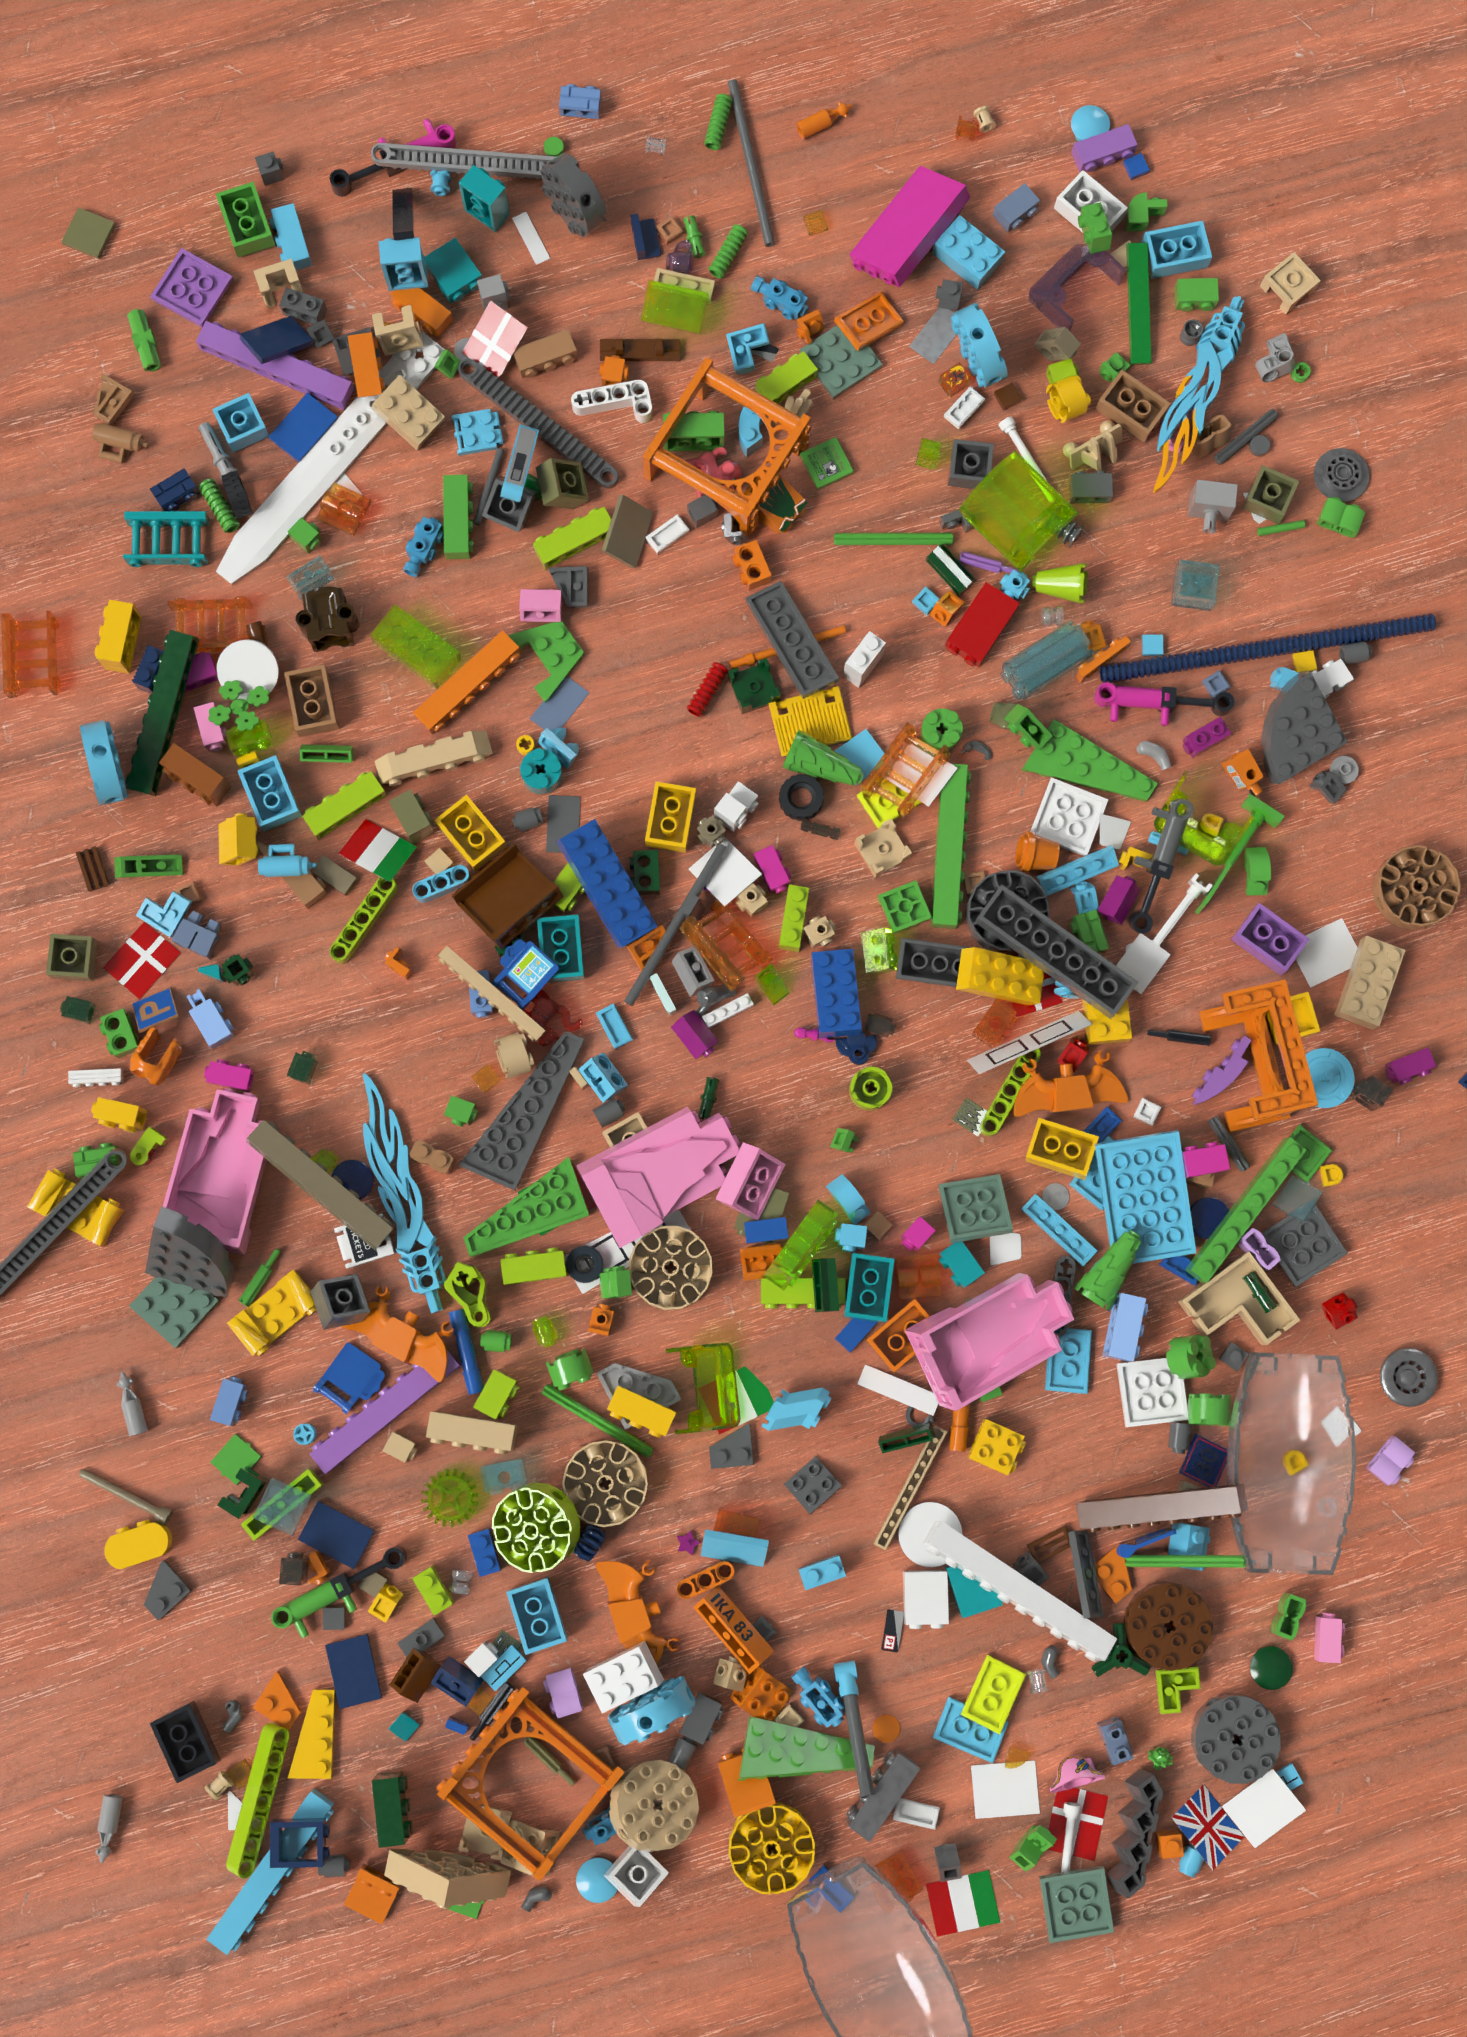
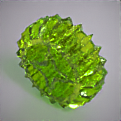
M445 1469V1476H443L441 1471H438L437 1476L439 1479L431 1476L430 1480L433 1484L428 1482L424 1484L425 1487L429 1488V1491L423 1490L421 1492L422 1495H428L427 1499L421 1500V1503L428 1502V1506L424 1507L423 1511L431 1510L427 1517L430 1519L435 1515V1524H438L440 1519H442V1527H446L447 1521H450V1526L454 1527L455 1520H457L459 1525H462L463 1520L461 1517L468 1521L470 1516L467 1512L475 1513L471 1505L477 1506L479 1503L472 1501L473 1497L479 1496V1493L472 1494L471 1491L477 1488L476 1484L471 1487L468 1485L473 1479L470 1477L466 1481L463 1480L466 1476L465 1472H462L460 1477H458L457 1469H454L453 1475H450L449 1469ZM453 1480L460 1483V1485L454 1490H449L441 1482ZM437 1488L441 1494V1501L435 1507L433 1494ZM464 1489L467 1494L465 1508L461 1506L458 1499ZM458 1490L455 1498H453L455 1499L454 1503L450 1501L442 1506L445 1498H447L445 1497L446 1493L452 1494ZM446 1506H451L459 1514L447 1516L440 1513V1511Z

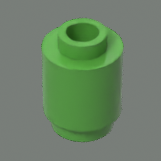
M486 1330V1333L481 1335V1346L484 1347V1351H510L512 1334H507V1331Z

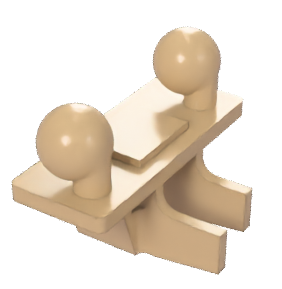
M1106 420L1100 425L1101 434L1090 438L1088 442L1079 447L1074 442L1066 443L1063 447V454L1069 458L1072 470L1085 463L1098 471H1102L1100 454L1103 452L1115 463L1117 459L1116 445L1123 441L1122 426L1120 424L1115 425L1112 421Z

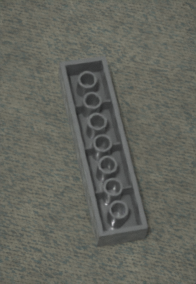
M1002 884L975 921V923L1109 1019L1115 1016L1138 984V981Z

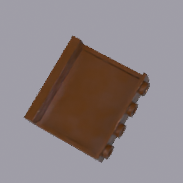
M515 843L506 848L493 861L489 862L484 869L475 874L471 880L458 888L452 895L457 906L500 950L564 897L559 887L554 882L551 883L519 851Z

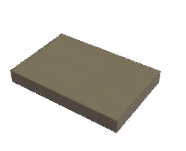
M619 495L602 552L630 568H636L653 512L625 495Z

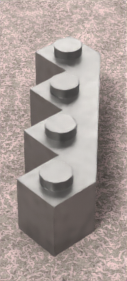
M1139 1769L1124 1781L1133 1797V1800L1118 1812L1127 1831L1112 1842L1121 1861L1106 1873L1114 1891L1128 1899L1145 1885L1146 1876L1144 1874L1146 1864L1150 1861L1153 1847L1151 1845L1152 1834L1156 1832L1159 1814H1157L1159 1801H1162L1163 1791L1154 1774Z

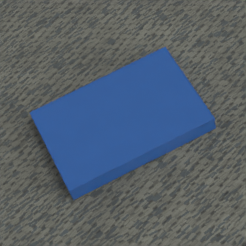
M306 393L268 438L299 463L338 417L314 397Z

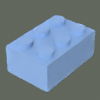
M1119 1293L1111 1310L1103 1357L1131 1362L1134 1361V1358H1138L1140 1346L1137 1345L1138 1338L1142 1337L1144 1325L1141 1324L1142 1318L1146 1316L1148 1311V1304L1145 1303L1146 1298Z

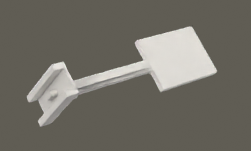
M1196 873L1187 882L1190 885L1186 892L1187 895L1156 937L1150 940L1140 933L1116 965L1138 981L1134 990L1139 994L1143 993L1171 955L1160 947L1162 941L1191 902L1197 899L1200 894H1206L1213 886L1210 883L1205 887L1202 886L1203 882L1201 880L1199 882L1196 881L1199 877Z

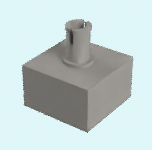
M1197 480L1190 492L1187 516L1204 518L1203 532L1207 533L1209 530V534L1215 533L1216 520L1228 521L1235 509L1238 485Z

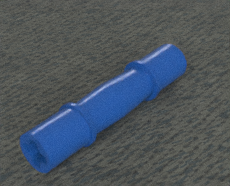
M464 1309L449 1312L468 1395L480 1393L484 1386L480 1373L481 1369L478 1368L475 1348L470 1335L471 1329Z

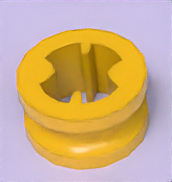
M522 735L517 739L516 747L519 753L527 755L535 749L532 737ZM523 741L531 743V745H528L529 749L520 748V745H523Z

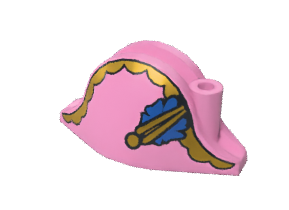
M1076 1755L1068 1756L1060 1762L1057 1778L1050 1787V1792L1055 1793L1105 1779V1775L1095 1770L1092 1758L1084 1759Z

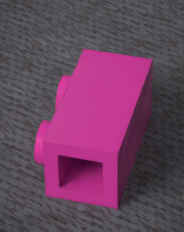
M773 845L755 852L753 858L770 893L776 892V894H780L788 889L787 886L790 884L789 879L792 877L788 868H783L780 862L783 860L778 849L775 850Z
M217 1059V1062L210 1061V1065L206 1066L204 1078H206L207 1083L250 1092L255 1072L249 1069V1065L237 1063L236 1067L229 1065V1061Z

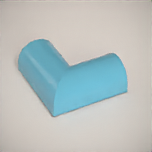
M762 323L726 334L735 372L740 375L752 372L755 369L751 349L770 344L765 324Z

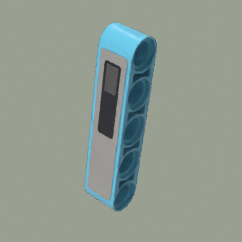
M519 425L500 497L520 502L539 429Z

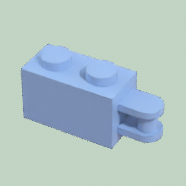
M197 989L195 994L187 995L193 1007L189 1013L208 1045L214 1049L233 1038L232 1030L235 1028L229 1019H224L221 1014L224 1010L218 1001L214 1002L212 999L206 1000L202 991ZM202 999L203 1003L197 1006L195 1003Z

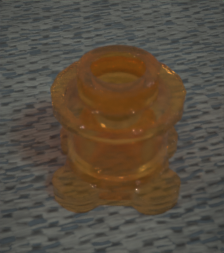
M959 115L955 139L958 140V136L969 138V140H971V136L975 137L978 126L974 124L975 120H972V122L962 120V116Z

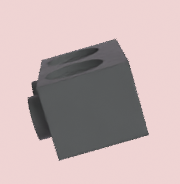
M287 287L279 304L284 316L288 317L291 315L293 319L311 325L323 320L327 312L324 300Z

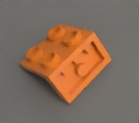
M759 1665L750 1674L747 1672L743 1691L733 1690L729 1698L753 1717L773 1722L774 1718L793 1694V1690L774 1678Z
M363 1864L344 1905L382 1924L401 1885L392 1883V1880L384 1876L380 1871Z

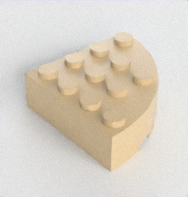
M414 1849L389 1850L384 1876L391 1879L394 1884L407 1887L409 1892L422 1895L423 1899L437 1903V1906L440 1908L448 1909L453 1905L465 1906L466 1903H481L483 1900L495 1901L497 1898L506 1897L511 1870L491 1862L486 1864L475 1862L476 1858L439 1850L425 1849V1853L414 1852Z

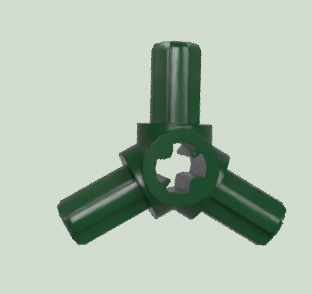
M1114 1623L1113 1636L1117 1640L1106 1660L1092 1665L1093 1672L1097 1677H1100L1114 1667L1116 1669L1120 1667L1127 1669L1129 1667L1146 1676L1150 1671L1151 1665L1134 1656L1135 1652L1130 1650V1644H1126L1125 1623ZM1120 1650L1125 1653L1121 1660L1116 1657V1654H1120Z

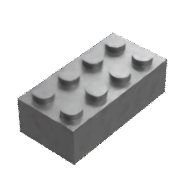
M897 1748L893 1751H888L883 1759L885 1764L881 1769L877 1768L871 1776L875 1796L865 1799L861 1798L859 1793L858 1797L860 1800L856 1806L852 1804L846 1813V1816H848L846 1819L848 1827L869 1842H871L920 1770V1767L914 1760Z

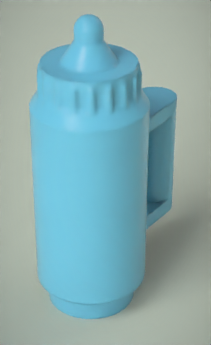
M295 844L269 845V856L258 859L259 875H264V877L302 876L303 874H309V870L316 867V863L310 862L308 857L295 855ZM290 852V856H273V853Z

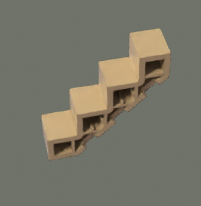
M468 731L463 733V737L452 738L450 736L435 740V743L432 745L424 746L421 744L407 748L406 752L399 754L395 752L385 754L375 761L380 783L397 786L407 777L417 776L418 779L430 776L429 773L436 769L455 770L458 768L457 765L464 761L484 762L486 757L493 754L487 731Z

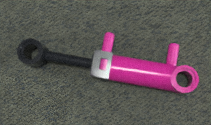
M427 118L423 121L428 135L404 144L454 149L456 147V139L451 126L443 124L435 130L431 120ZM443 137H449L447 140H442ZM385 138L378 140V143H387ZM384 150L379 151L381 159L386 158L387 153ZM373 164L349 175L343 169H336L330 174L329 179L333 192L337 196L343 197L351 192L352 182L383 169H386L389 177L401 173L402 170L401 168L394 169ZM339 181H344L343 184H337Z
M1108 682L1102 683L1094 694V701L1098 706H1111V722L1118 721L1119 706L1158 709V712H1161L1162 726L1169 725V713L1173 712L1176 704L1211 707L1215 715L1225 716L1235 703L1233 695L1226 691L1218 693L1212 699L1176 696V688L1174 687L1154 689L1115 686ZM1101 692H1108L1110 698H1103ZM1222 700L1226 702L1227 707H1221L1218 701Z

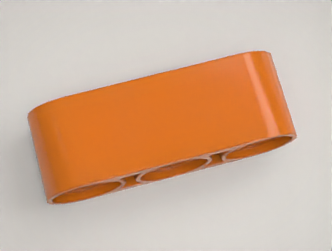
M722 1560L681 1579L676 1588L678 1596L682 1599H690L730 1580L734 1575V1566L731 1562ZM728 1565L731 1568L730 1574L728 1576L720 1575V1566ZM702 1574L710 1575L712 1580L709 1585L705 1586L699 1582ZM683 1583L690 1584L692 1586L691 1593L687 1595L681 1593L680 1586Z

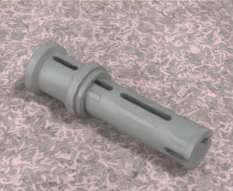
M202 423L198 430L214 458V466L218 467L221 475L236 471L237 469L233 468L230 462L231 457L223 451L210 423Z

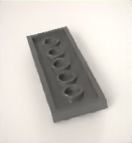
M782 581L745 598L748 607L803 699L839 682L838 675Z

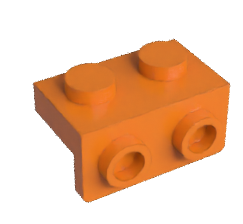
M769 1243L765 1246H748L740 1249L744 1281L785 1276L782 1244Z

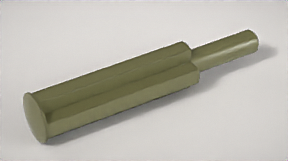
M525 1738L523 1743L554 1774L558 1772L571 1786L576 1783L561 1767L562 1763L537 1738Z

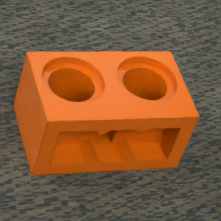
M757 540L734 548L732 560L735 567L740 568L741 574L739 576L743 586L747 585L748 590H752L771 582L772 575ZM744 554H750L752 558L750 560H745L742 558V556ZM751 572H758L760 576L752 578L749 574Z

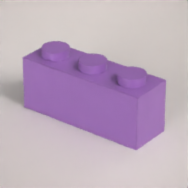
M1129 124L1074 143L1071 153L1079 172L1082 170L1092 172L1099 166H1109L1116 160L1132 157L1138 144Z

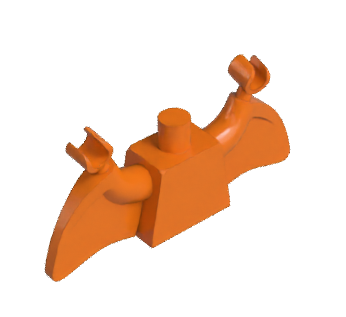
M1102 1050L1095 1054L1094 1060L1097 1064L1093 1066L1092 1072L1089 1075L1074 1076L1072 1064L1060 1065L1061 1077L1052 1078L1050 1081L1043 1079L1039 1072L1036 1073L1037 1063L1034 1059H1030L1029 1062L1032 1068H1028L1026 1063L1022 1066L1023 1071L1030 1073L1031 1076L1024 1081L1017 1093L1014 1104V1116L1020 1117L1035 1110L1060 1112L1091 1108L1103 1101L1127 1103L1128 1097L1119 1079L1111 1071L1102 1067L1103 1063L1110 1059L1109 1053H1106L1103 1058L1101 1057Z
M378 1286L376 1294L379 1297V1302L368 1303L370 1313L363 1322L342 1327L366 1335L374 1346L408 1365L414 1364L424 1368L437 1382L442 1383L448 1365L447 1348L442 1338L444 1336H452L454 1328L450 1331H445L444 1329L450 1325V1322L446 1321L441 1325L439 1333L435 1332L430 1336L422 1335L420 1331L413 1328L419 1319V1316L408 1311L403 1321L388 1315L387 1303L385 1301L390 1298L391 1293L386 1287L385 1293L381 1294V1288Z
M651 1560L645 1561L640 1572L634 1567L619 1561L596 1562L595 1567L608 1589V1607L620 1643H623L626 1650L645 1641L656 1664L662 1656L664 1647H667L670 1651L678 1650L680 1647H673L671 1642L680 1641L679 1637L664 1640L663 1637L655 1636L650 1629L652 1626L649 1617L661 1613L658 1602L655 1601L645 1605L642 1595H639V1585L645 1580L644 1576L652 1575L656 1569V1566L652 1570L646 1568Z

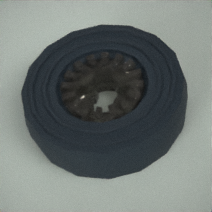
M587 1245L578 1246L567 1257V1272L577 1282H593L603 1271V1257L594 1247ZM589 1259L588 1263L591 1267L582 1270L579 1262Z

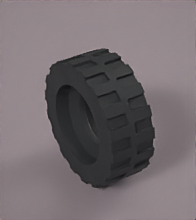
M237 470L221 475L228 499L237 519L252 514L249 499Z
M807 774L790 776L789 779L784 781L779 792V803L781 810L784 811L786 816L788 815L791 819H796L797 821H807L809 818H814L820 812L824 801V791L821 788L820 782L816 781V778L810 777ZM797 788H805L811 793V802L805 807H798L792 802L791 795Z

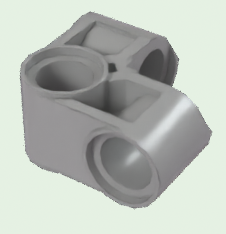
M1286 333L1267 340L1266 344L1270 355L1261 358L1255 364L1262 382H1271L1295 369L1294 354Z

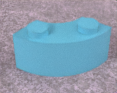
M744 406L739 418L738 438L741 450L747 458L762 447L763 437L759 429L763 421L756 413Z

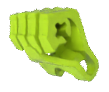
M458 1261L445 1280L444 1287L463 1307L469 1322L473 1326L485 1327L491 1320L486 1305L487 1283L475 1266ZM463 1275L468 1277L466 1282L471 1287L476 1280H479L480 1290L478 1296L465 1289L467 1285L461 1280ZM478 1312L483 1314V1319L480 1322H477L475 1318Z

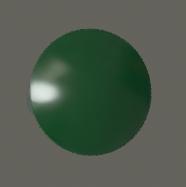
M1261 1647L1251 1659V1678L1264 1689H1280L1289 1682L1292 1676V1661L1289 1655L1278 1647Z

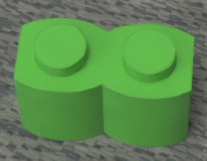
M1327 498L1316 524L1328 530L1336 531L1341 535L1354 538L1358 534L1365 511L1355 504L1346 505L1340 498Z
M625 1266L606 1268L604 1273L599 1274L601 1299L632 1295L630 1270H625Z
M1285 1592L1279 1600L1278 1613L1272 1620L1271 1633L1292 1641L1299 1629V1619L1305 1612L1306 1600Z

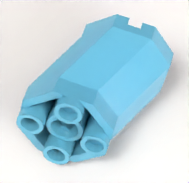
M824 1388L788 1393L782 1389L780 1391L783 1394L782 1398H776L765 1418L768 1420L767 1425L762 1423L761 1427L768 1431L802 1425L807 1429L811 1426L815 1428L821 1418L818 1413L821 1408L826 1409L831 1400V1397L828 1396L830 1392Z

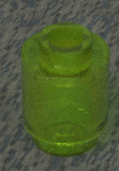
M546 1315L532 1321L533 1327L531 1328L538 1345H543L544 1348L555 1345V1340L558 1339L551 1319L549 1320Z

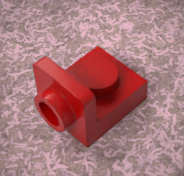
M1072 1037L1057 1059V1062L1061 1065L1072 1064L1073 1072H1075L1089 1051L1087 1043L1080 1038L1075 1039Z

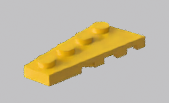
M313 1689L288 1778H332L335 1689Z

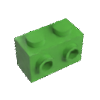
M1101 202L1082 206L1080 216H1078V224L1082 228L1084 241L1088 245L1090 253L1110 250L1112 232Z
M1019 704L1004 718L1009 724L1007 728L1015 735L1018 734L1021 737L1020 742L1027 748L1031 746L1040 750L1053 736L1028 708Z

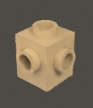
M753 882L736 896L738 900L736 904L742 912L746 910L751 918L766 907L768 901L764 897L766 895L764 890L759 885L755 886Z
M817 916L808 922L809 925L803 928V933L812 949L819 945L825 947L832 943V938L835 936L834 931H836L832 920H827L825 916L822 918Z
M729 1656V1660L720 1658L713 1684L742 1692L747 1671L735 1657Z

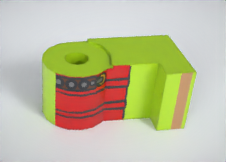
M148 1127L131 1151V1161L139 1166L148 1165L159 1145L165 1147L169 1139L154 1128Z

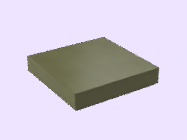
M78 207L61 242L67 247L100 259L116 225L113 221Z

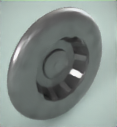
M1336 448L1325 452L1318 459L1314 468V480L1317 488L1327 498L1337 497L1346 502L1356 499L1365 491L1369 482V470L1366 462L1359 454L1349 449Z
M1401 1348L1389 1354L1384 1360L1380 1369V1383L1384 1393L1394 1403L1405 1407H1415L1424 1404L1434 1395L1438 1385V1371L1433 1360L1423 1351L1415 1348Z

